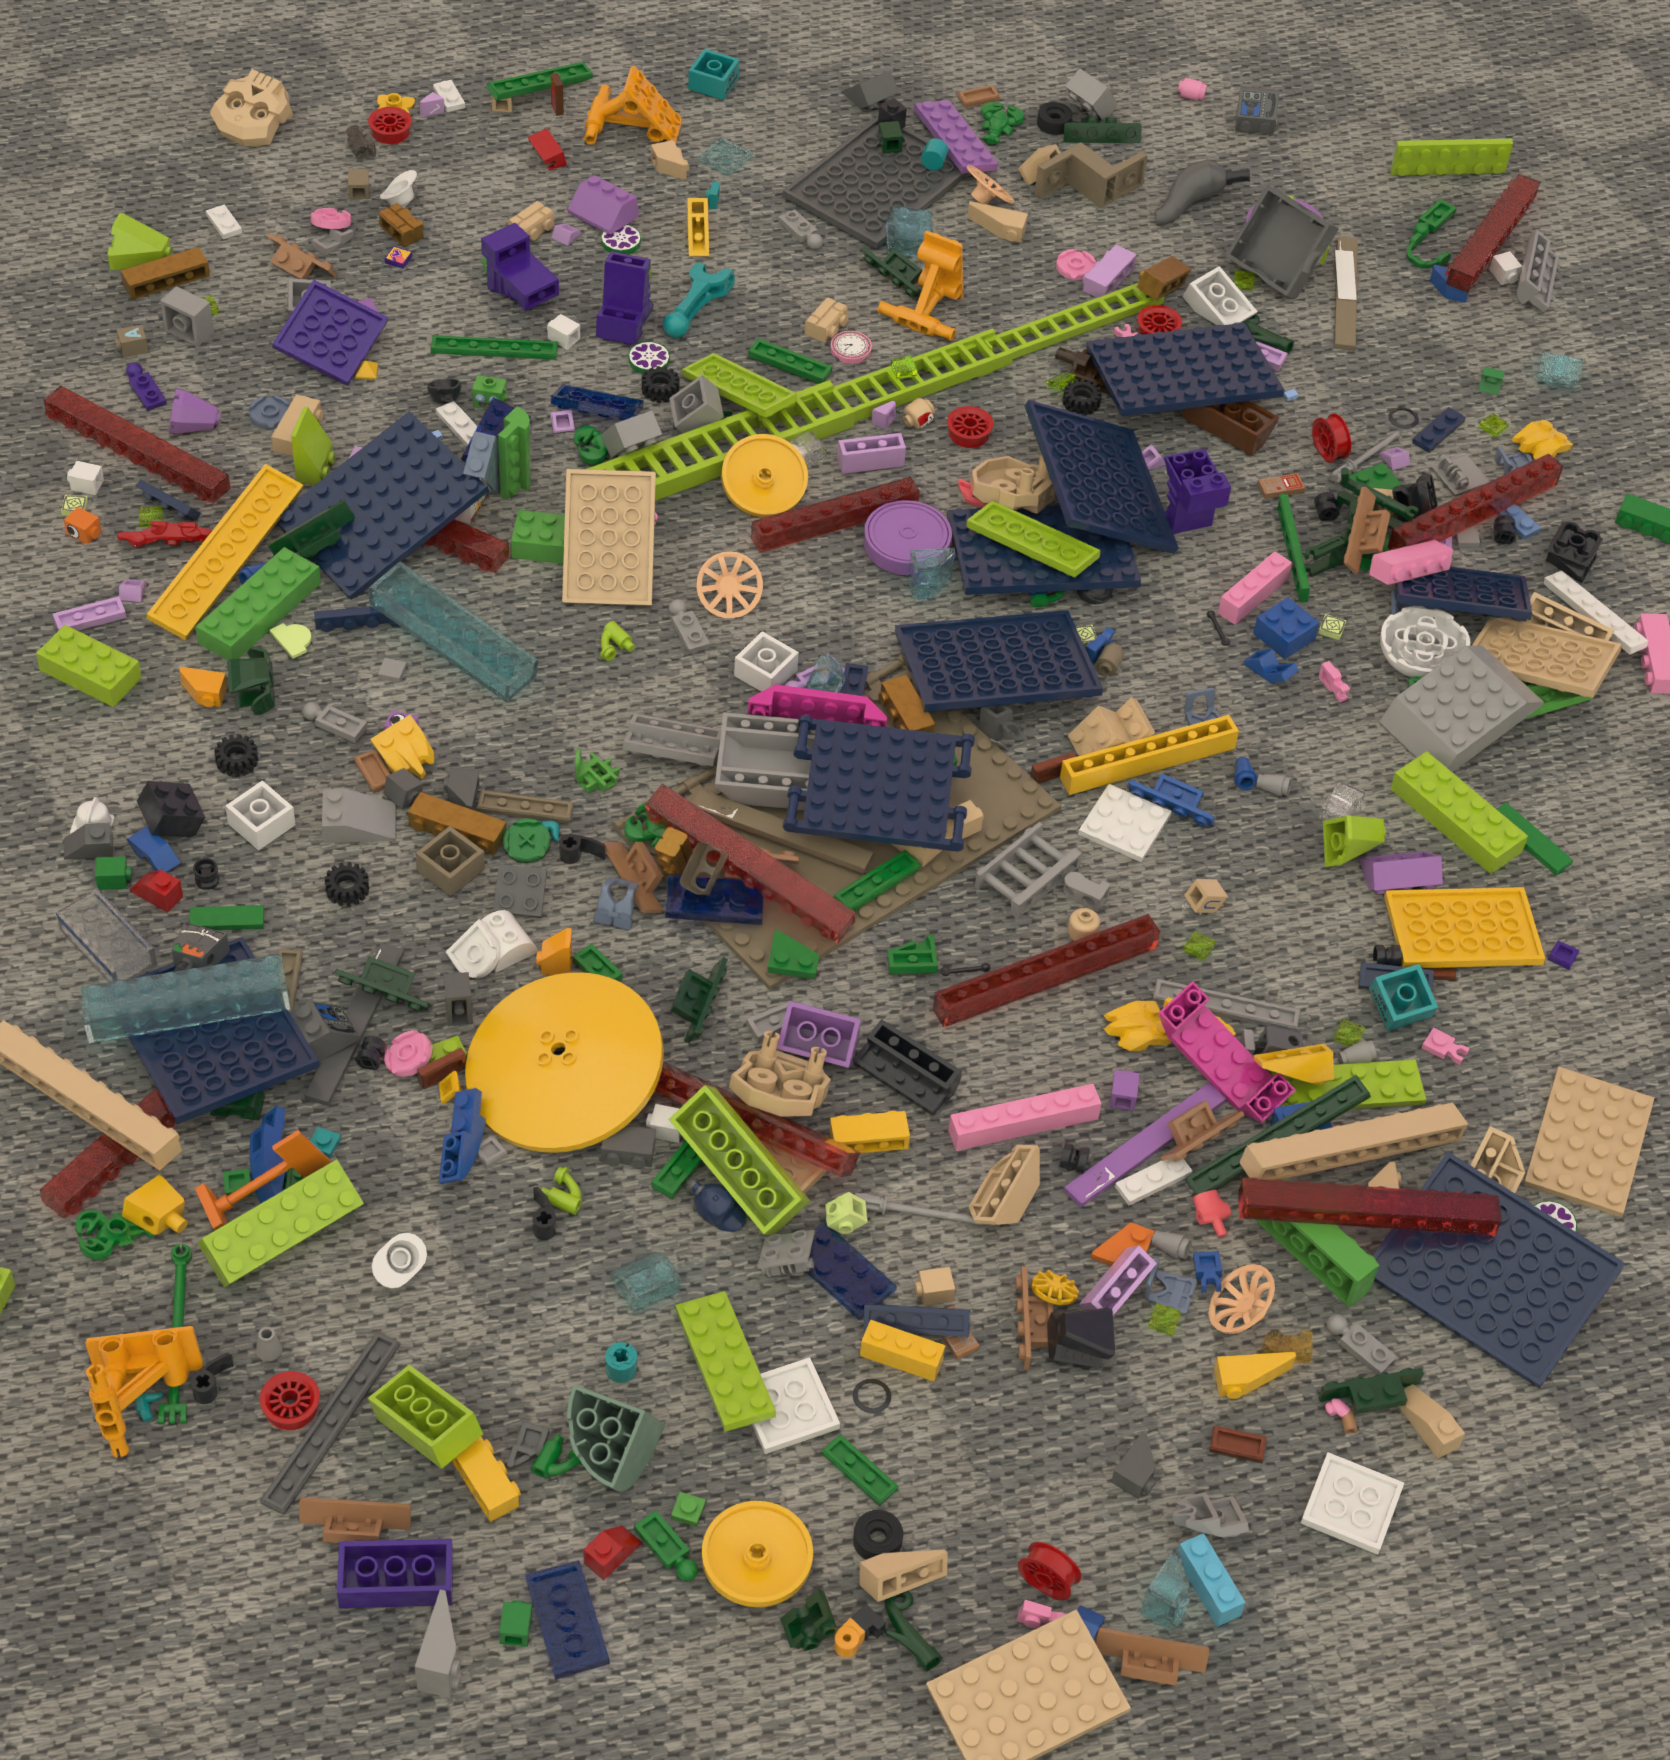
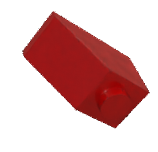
M163 870L144 874L130 889V892L167 913L183 898L181 881Z
M622 1525L604 1530L583 1549L584 1564L604 1581L642 1542Z

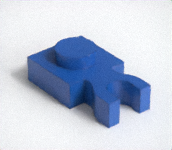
M1107 627L1102 635L1099 634L1094 641L1091 640L1088 643L1086 651L1092 665L1096 663L1102 649L1108 644L1113 643L1111 637L1114 635L1115 630Z
M1219 1251L1194 1252L1196 1279H1201V1293H1206L1207 1285L1209 1284L1216 1287V1292H1221L1220 1278H1222V1266Z

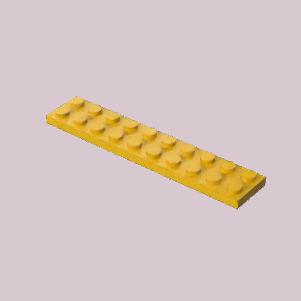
M265 464L149 610L146 619L186 641L277 524L283 512L287 510L289 505L301 493L303 484Z

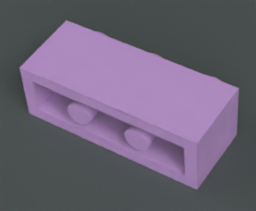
M1115 245L1110 251L1108 250L1100 262L1097 261L1090 272L1084 275L1082 283H1084L1083 291L1096 298L1112 293L1135 268L1137 254Z
M901 433L838 440L837 460L842 474L902 467L905 463L906 446Z
M1139 1245L1126 1248L1079 1305L1084 1310L1110 1308L1114 1315L1157 1263Z

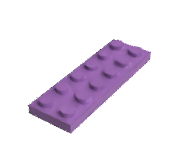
M941 100L938 102L925 101L923 103H915V113L934 138L941 139L947 144L949 148L947 155L962 174L970 173L966 167L968 164L982 172L997 170L998 162L950 101Z

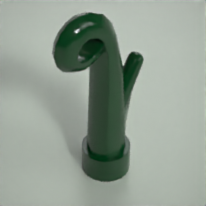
M1257 314L1242 322L1246 324L1250 333L1253 334L1252 336L1255 341L1265 343L1286 353L1292 351L1294 341L1257 325L1260 321Z
M905 1591L885 1599L886 1612L897 1630L896 1632L886 1629L885 1635L897 1640L916 1657V1661L925 1672L936 1667L941 1662L942 1656L934 1646H930L900 1612L912 1605V1594L909 1591ZM902 1597L905 1599V1601L901 1603L895 1602L896 1598Z

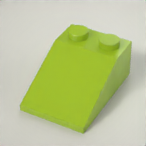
M304 406L291 435L295 477L299 483L316 485L330 474L329 466L330 464L334 465L336 452H333L332 441L310 409Z

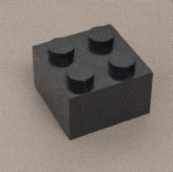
M147 781L137 799L139 808L152 835L193 837L206 818L190 784Z

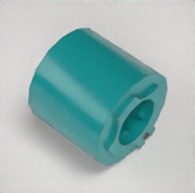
M930 139L926 143L921 155V162L924 167L929 170H939L942 168L949 148L947 144L941 139Z
M615 1343L606 1351L605 1370L607 1376L612 1381L625 1383L632 1380L636 1375L637 1352L629 1343Z

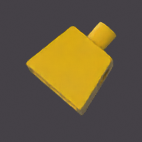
M160 1174L124 1198L122 1217L154 1235H159L169 1227L179 1234L188 1225V1221L182 1217L185 1205L184 1198Z

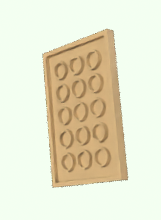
M566 469L562 603L652 606L656 472Z
M1490 617L1472 646H1484L1521 681L1591 698L1596 694L1621 651V643L1526 621H1516L1509 617Z
M1558 1066L1523 1185L1622 1218L1655 1097Z
M1077 1609L926 1683V1687L964 1760H1034L1131 1710Z

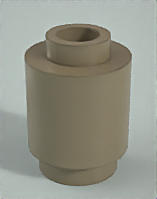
M1110 643L1102 649L1095 663L1098 672L1102 675L1110 676L1116 673L1124 657L1122 647L1118 644Z

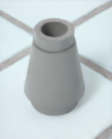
M1259 774L1256 787L1281 797L1283 795L1288 796L1291 791L1292 778L1287 777V774Z
M1362 1040L1338 1052L1341 1064L1369 1063L1377 1059L1376 1050L1371 1040L1367 1042Z
M1155 1231L1151 1244L1176 1259H1186L1191 1249L1192 1240L1182 1234Z
M263 1327L258 1333L256 1354L264 1361L277 1359L282 1353V1344L271 1327Z

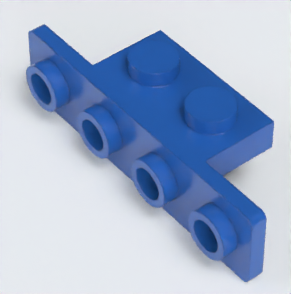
M1162 773L1154 789L1130 780L1128 783L1129 791L1132 794L1150 799L1152 803L1161 807L1166 806L1173 809V813L1180 817L1189 816L1194 819L1195 823L1203 827L1207 825L1213 827L1215 824V817L1197 809L1204 791Z

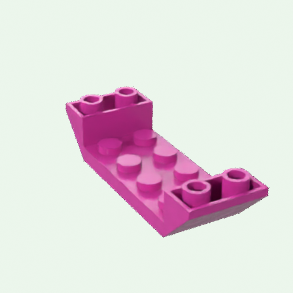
M775 684L749 698L748 715L799 719L801 715H809L813 719L887 727V716L865 696Z
M1192 981L1158 1013L1168 1039L1236 1110L1243 1111L1244 1115L1260 1123L1264 1122L1273 1113L1274 1108L1279 1107L1296 1089L1280 1073L1272 1077L1266 1069L1254 1061V1056L1204 1005L1209 998Z

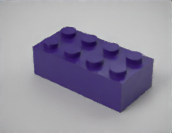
M452 1539L339 1541L337 1578L339 1608L435 1606L440 1590L446 1591L448 1606H452L454 1555Z

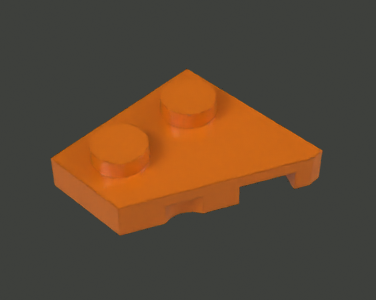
M1130 1222L1092 1252L1091 1259L1112 1266L1126 1248L1139 1245L1147 1253L1155 1231Z

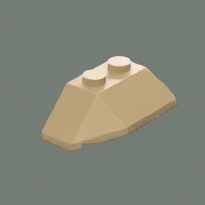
M1536 592L1533 593L1530 599L1532 616L1531 620H1527V622L1608 641L1614 633L1613 629Z
M1490 1126L1471 1166L1513 1193H1516L1525 1175V1170L1516 1148L1514 1137Z
M1017 1144L1012 1149L1013 1152L1004 1156L989 1170L969 1205V1210L976 1224L1000 1225L1018 1223L1040 1185V1148L1038 1145Z

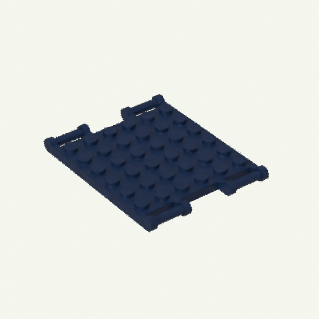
M801 715L799 717L798 742L793 754L797 759L811 760L807 791L796 786L788 789L787 817L783 821V829L785 831L956 852L963 850L964 840L962 835L964 819L967 817V808L964 806L951 808L949 807L952 777L969 778L971 776V748L975 742L973 735L963 734L958 736L813 719L809 715ZM809 730H816L813 749L806 747ZM955 747H962L961 763L959 766H953ZM798 801L805 802L803 822L796 820ZM947 819H954L953 838L945 839Z

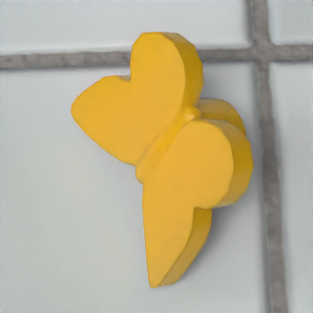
M392 93L389 95H379L377 102L379 108L398 107L409 113V110L415 104V99L412 97L401 98L399 94Z

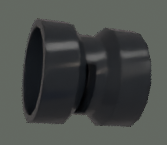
M1323 492L1317 495L1314 499V504L1319 520L1334 521L1337 519L1340 512L1336 505L1334 494Z
M1501 515L1494 520V540L1496 543L1510 545L1515 541L1516 522L1512 516Z
M202 858L195 862L193 871L196 886L202 890H211L217 887L220 880L217 863L210 858Z
M1374 945L1373 961H1377V964L1401 966L1402 953L1400 945H1391L1387 948L1384 945Z
M366 1036L361 1044L362 1050L358 1052L355 1061L361 1068L375 1071L380 1066L381 1056L384 1055L387 1044L376 1036Z
M1065 1143L1059 1167L1064 1169L1070 1167L1074 1168L1076 1172L1084 1173L1090 1149L1084 1147L1078 1149L1073 1144Z

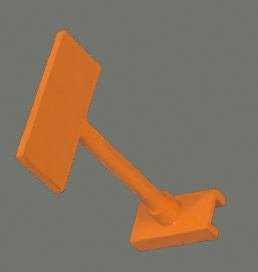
M297 1130L272 1146L273 1150L285 1161L227 1196L225 1194L218 1199L215 1192L204 1183L196 1187L195 1190L212 1228L217 1230L229 1223L224 1213L234 1207L233 1204L290 1168H293L303 1178H306L331 1163V1160L304 1134Z

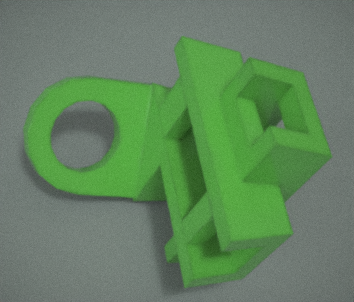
M577 748L575 778H577V783L588 794L597 788L605 792L615 786L618 781L620 768L616 767L613 769L610 758L602 762L593 752L590 753V760L585 762L582 759L581 749Z

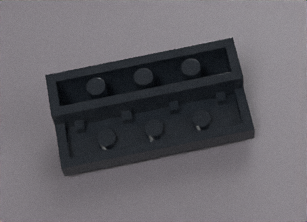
M883 1019L867 1036V1043L853 1059L855 1066L932 1116L936 1114L946 1099L949 1100L953 1096L962 1077V1070Z

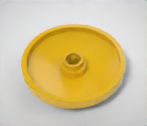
M757 434L741 439L728 451L722 466L721 480L727 497L738 509L752 516L773 517L789 512L801 501L808 483V470L801 453L791 443L774 435Z
M748 1501L729 1507L712 1521L702 1543V1565L708 1581L723 1597L743 1606L767 1607L789 1599L802 1588L812 1567L813 1545L806 1526L790 1510L771 1502Z

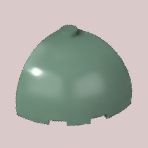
M573 1385L568 1402L567 1419L569 1420V1438L576 1456L580 1459L586 1470L601 1483L619 1492L628 1490L638 1481L651 1459L665 1425L642 1409Z

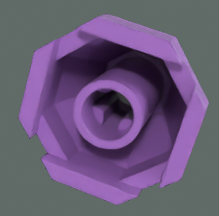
M175 389V394L177 395H174L170 425H174V427L169 426L168 432L178 434L214 429V424L219 425L221 412H217L216 406L185 389Z

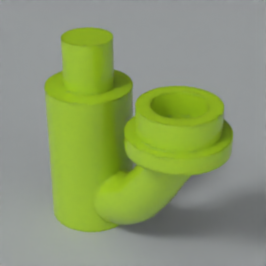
M615 621L606 624L600 639L602 648L600 657L603 660L611 661L617 654L615 647L609 645L610 639L620 649L625 648L629 652L635 649L632 637Z
M559 1167L555 1173L554 1181L558 1182V1185L561 1186L565 1183L570 1193L555 1187L551 1190L542 1187L541 1190L553 1207L576 1215L582 1205L580 1188L569 1175V1168Z

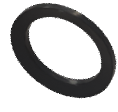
M1395 408L1388 415L1389 421L1394 426L1402 429L1413 428L1419 422L1418 415L1408 408ZM1399 410L1408 411L1414 415L1415 421L1409 425L1399 424L1393 419V413Z
M866 1379L855 1386L853 1401L864 1412L879 1413L889 1406L891 1391L880 1380ZM875 1383L883 1387L887 1395L886 1401L876 1408L864 1406L858 1399V1391L863 1385Z

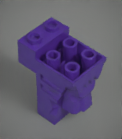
M513 223L481 238L482 255L487 261V286L490 292L507 295L510 300L517 301L519 307L524 311L559 295V279L530 252V236L518 224Z
M612 251L609 253L605 260L603 306L597 314L596 337L607 341L623 342L626 345L637 344L642 335V327L654 308V304L649 299L651 293L648 292L650 289L649 271L651 269V259Z
M1205 448L1165 456L1164 461L1170 478L1167 481L1170 489L1167 493V498L1170 504L1165 513L1173 534L1212 526L1215 508L1228 506L1231 485L1224 473L1217 471Z

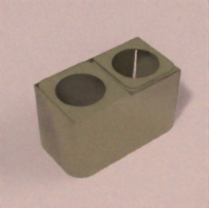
M699 842L680 878L681 886L695 894L710 895L729 854L708 843ZM711 850H717L721 853L716 867H711L706 862V855ZM700 872H707L711 876L706 889H701L696 884V876Z

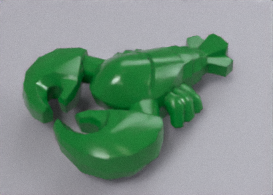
M987 102L983 104L980 113L986 120L982 123V129H989V133L984 135L983 141L989 144H999V137L1002 133L1010 135L1014 131L1011 126L1020 125L1025 119L1024 112L1020 108L1008 105L1006 114L1002 110L1004 106L1002 103Z
M588 425L576 430L574 443L577 447L579 446V456L584 463L589 465L600 464L609 453L601 436L602 433L596 431L595 427ZM583 440V441H582L583 445H586V444H588V443L591 441V443H592V445H593L594 447L585 446V451H584V450L580 447V441Z
M647 801L641 804L635 811V815L638 816L642 813L641 817L646 819L647 830H643L639 819L636 820V826L633 825L635 820L633 815L626 821L624 835L628 841L634 843L653 839L651 846L655 847L658 841L663 839L662 835L667 828L671 827L678 830L681 826L673 819L667 820V809L663 803ZM689 836L688 838H689L691 847H693V846H694V841H695V840H694V837H693V836Z
M86 1210L80 1213L76 1219L75 1231L78 1237L82 1236L83 1228H87L85 1231L87 1236L100 1226L96 1238L88 1237L87 1243L83 1238H79L80 1250L87 1258L93 1260H105L110 1257L115 1245L126 1247L133 1244L134 1241L132 1239L143 1234L149 1238L155 1235L122 1217V1213H113V1218L109 1219L97 1210Z

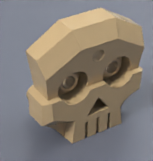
M253 69L244 78L230 79L223 89L224 94L214 103L210 111V115L222 136L244 146L270 145L279 124L284 123L286 119H290L293 116L288 92L282 82Z
M1042 454L1039 456V465H1029L1010 456L985 460L972 470L970 483L972 493L982 503H990L993 500L1012 510L1024 508L1037 514L1054 500L1055 490Z
M773 1031L764 1032L761 1050L749 1051L742 1060L741 1067L731 1075L729 1088L747 1105L781 1117L812 1116L813 1110L820 1106L826 1098L831 1080L822 1069L827 1051L822 1048L820 1054V1047H812L810 1059L806 1061L777 1051L780 1035L775 1032L774 1038H772Z

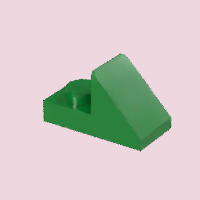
M1484 367L1478 391L1498 395L1505 371Z

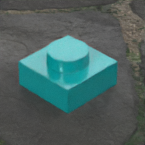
M712 181L711 189L706 191V198L709 201V209H717L720 197V182Z
M317 1127L310 1141L328 1158H331L341 1141V1134Z

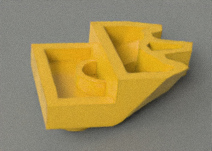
M1546 420L1529 423L1511 439L1513 442L1521 444L1518 450L1523 453H1532L1534 459L1544 462L1554 459L1557 453L1570 450L1573 445L1567 440L1565 434L1555 430L1553 425Z
M411 715L371 738L372 744L392 773L405 768L422 780L426 775L422 764H434V751Z
M1134 1001L1104 1015L1107 1021L1112 1022L1104 1030L1108 1035L1120 1037L1121 1040L1118 1042V1046L1128 1051H1143L1149 1045L1171 1044L1158 1013L1160 1009L1156 1001Z

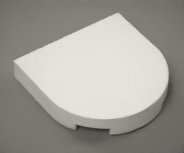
M478 919L446 951V954L460 973L469 972L470 978L475 977V979L487 976L493 971L499 959L500 949L496 938L485 922Z

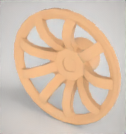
M970 164L966 166L968 171L977 179V186L971 195L978 202L988 205L991 199L1000 197L1010 204L1015 202L1011 195L988 175Z
M730 551L716 554L703 564L698 573L697 594L703 606L710 613L718 617L735 618L744 616L754 609L761 598L763 590L761 572L750 558L741 553ZM724 557L737 558L731 572L727 570ZM716 560L719 561L722 574L720 575L708 569ZM743 560L752 570L738 576L737 572ZM704 573L715 579L716 583L714 585L702 586ZM756 575L757 588L742 585V581ZM717 590L718 594L709 604L703 592ZM740 591L756 593L750 605L741 596ZM722 597L726 598V613L714 609ZM735 597L745 609L732 613V598Z
M1252 1264L1242 1266L1227 1275L1221 1281V1292H1216L1215 1289L1211 1297L1209 1319L1212 1325L1222 1333L1234 1334L1242 1332L1259 1322L1265 1316L1274 1297L1275 1282L1272 1274L1265 1267ZM1255 1271L1249 1287L1246 1278L1247 1272ZM1264 1275L1268 1282L1259 1285L1257 1288L1258 1280ZM1237 1276H1239L1242 1293L1230 1283ZM1226 1288L1236 1297V1300L1219 1298L1223 1289ZM1269 1289L1265 1302L1260 1298V1295L1263 1291ZM1217 1305L1232 1307L1222 1310L1218 1314L1215 1313ZM1232 1315L1228 1319L1226 1327L1219 1323L1222 1318ZM1238 1318H1243L1245 1324L1233 1328L1235 1321Z

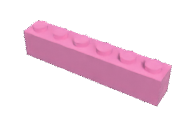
M1094 1084L952 1114L950 1115L948 1131L955 1150L958 1151L1098 1120L1101 1101Z

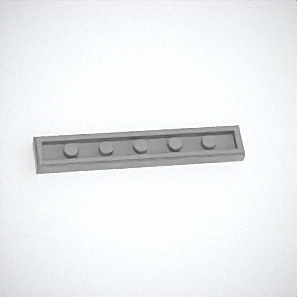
M1157 979L1152 1001L1164 1004L1165 999L1168 997L1174 999L1188 985ZM1200 988L1209 998L1204 1005L1214 1015L1297 1031L1300 1009Z

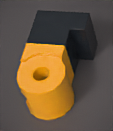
M865 1604L835 1634L834 1648L836 1653L845 1658L854 1656L858 1651L859 1645L871 1634L878 1639L885 1632L886 1622Z

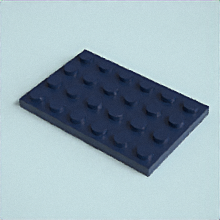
M1450 566L1449 570L1395 583L1397 602L1404 606L1418 605L1426 609L1441 608L1449 612L1464 611L1471 615L1487 614L1493 618L1509 617L1516 621L1531 620L1532 608L1525 576Z

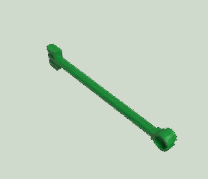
M177 1244L171 1250V1260L176 1267L172 1328L183 1327L187 1264L192 1260V1251L185 1244H182V1250L185 1251L182 1255L177 1254L181 1251L180 1244ZM169 1386L168 1404H159V1425L165 1424V1415H169L170 1424H176V1414H180L181 1424L187 1423V1403L179 1404L180 1386Z

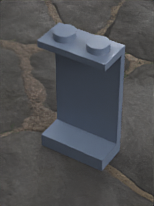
M474 431L463 474L481 478L488 487L489 493L499 495L498 438Z

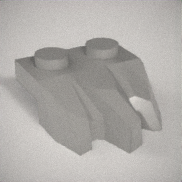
M1206 1492L1186 1496L1177 1502L1182 1509L1174 1511L1172 1516L1175 1525L1222 1538L1227 1536L1236 1537L1241 1533L1249 1532L1248 1522L1234 1496L1211 1501Z

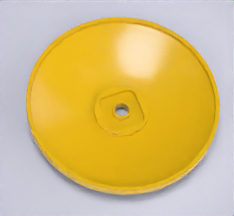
M574 972L544 977L512 992L498 1003L482 1021L472 1039L467 1054L465 1068L467 1090L477 1088L482 1091L479 1115L485 1118V1125L506 1142L530 1151L546 1153L569 1152L597 1144L619 1132L645 1107L658 1084L662 1071L664 1055L662 1035L654 1014L647 1003L635 991L619 981L598 974ZM557 1048H566L561 1055L553 1054Z

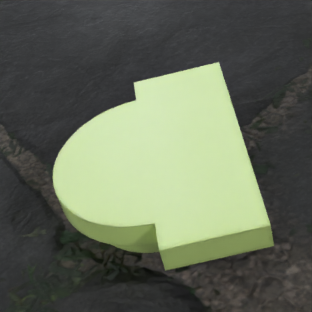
M283 623L270 629V634L292 659L307 652L306 647L311 642V632L307 627L299 624L286 626Z

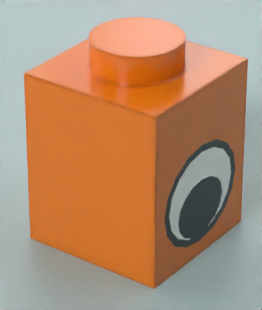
M77 507L64 519L66 534L87 545L93 539H97L100 536L101 526L99 517L82 508Z

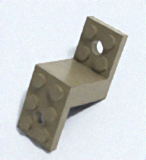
M1080 142L1038 165L1034 196L1041 199L1069 184L1098 207L1102 208L1143 185L1148 155L1141 151L1129 159L1118 163L1116 166H1112Z

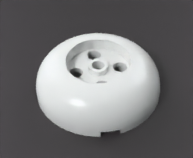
M1410 606L1402 608L1401 612L1395 615L1391 614L1385 620L1381 630L1380 644L1389 664L1405 676L1414 678L1424 677L1464 646H1470V638L1465 627H1460L1449 613L1437 608L1426 609L1423 606Z

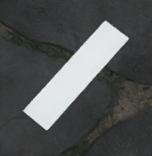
M1335 250L1338 299L1357 300L1353 251Z

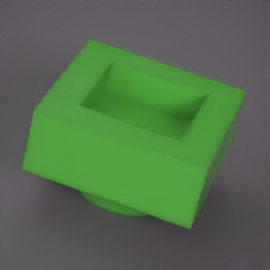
M680 1492L672 1511L671 1519L697 1527L706 1504V1499Z

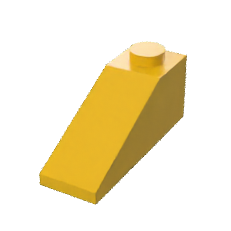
M687 198L689 257H709L708 198Z
M1325 1044L1253 1055L1254 1061L1262 1068L1308 1083L1320 1085L1328 1080H1334L1333 1051Z
M1284 1352L1217 1357L1214 1372L1219 1397L1227 1396L1229 1399H1237L1293 1368L1296 1353Z

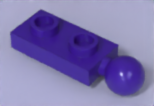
M132 362L128 364L126 374L129 377V385L146 411L167 405L164 395L150 373H143V368L139 363Z

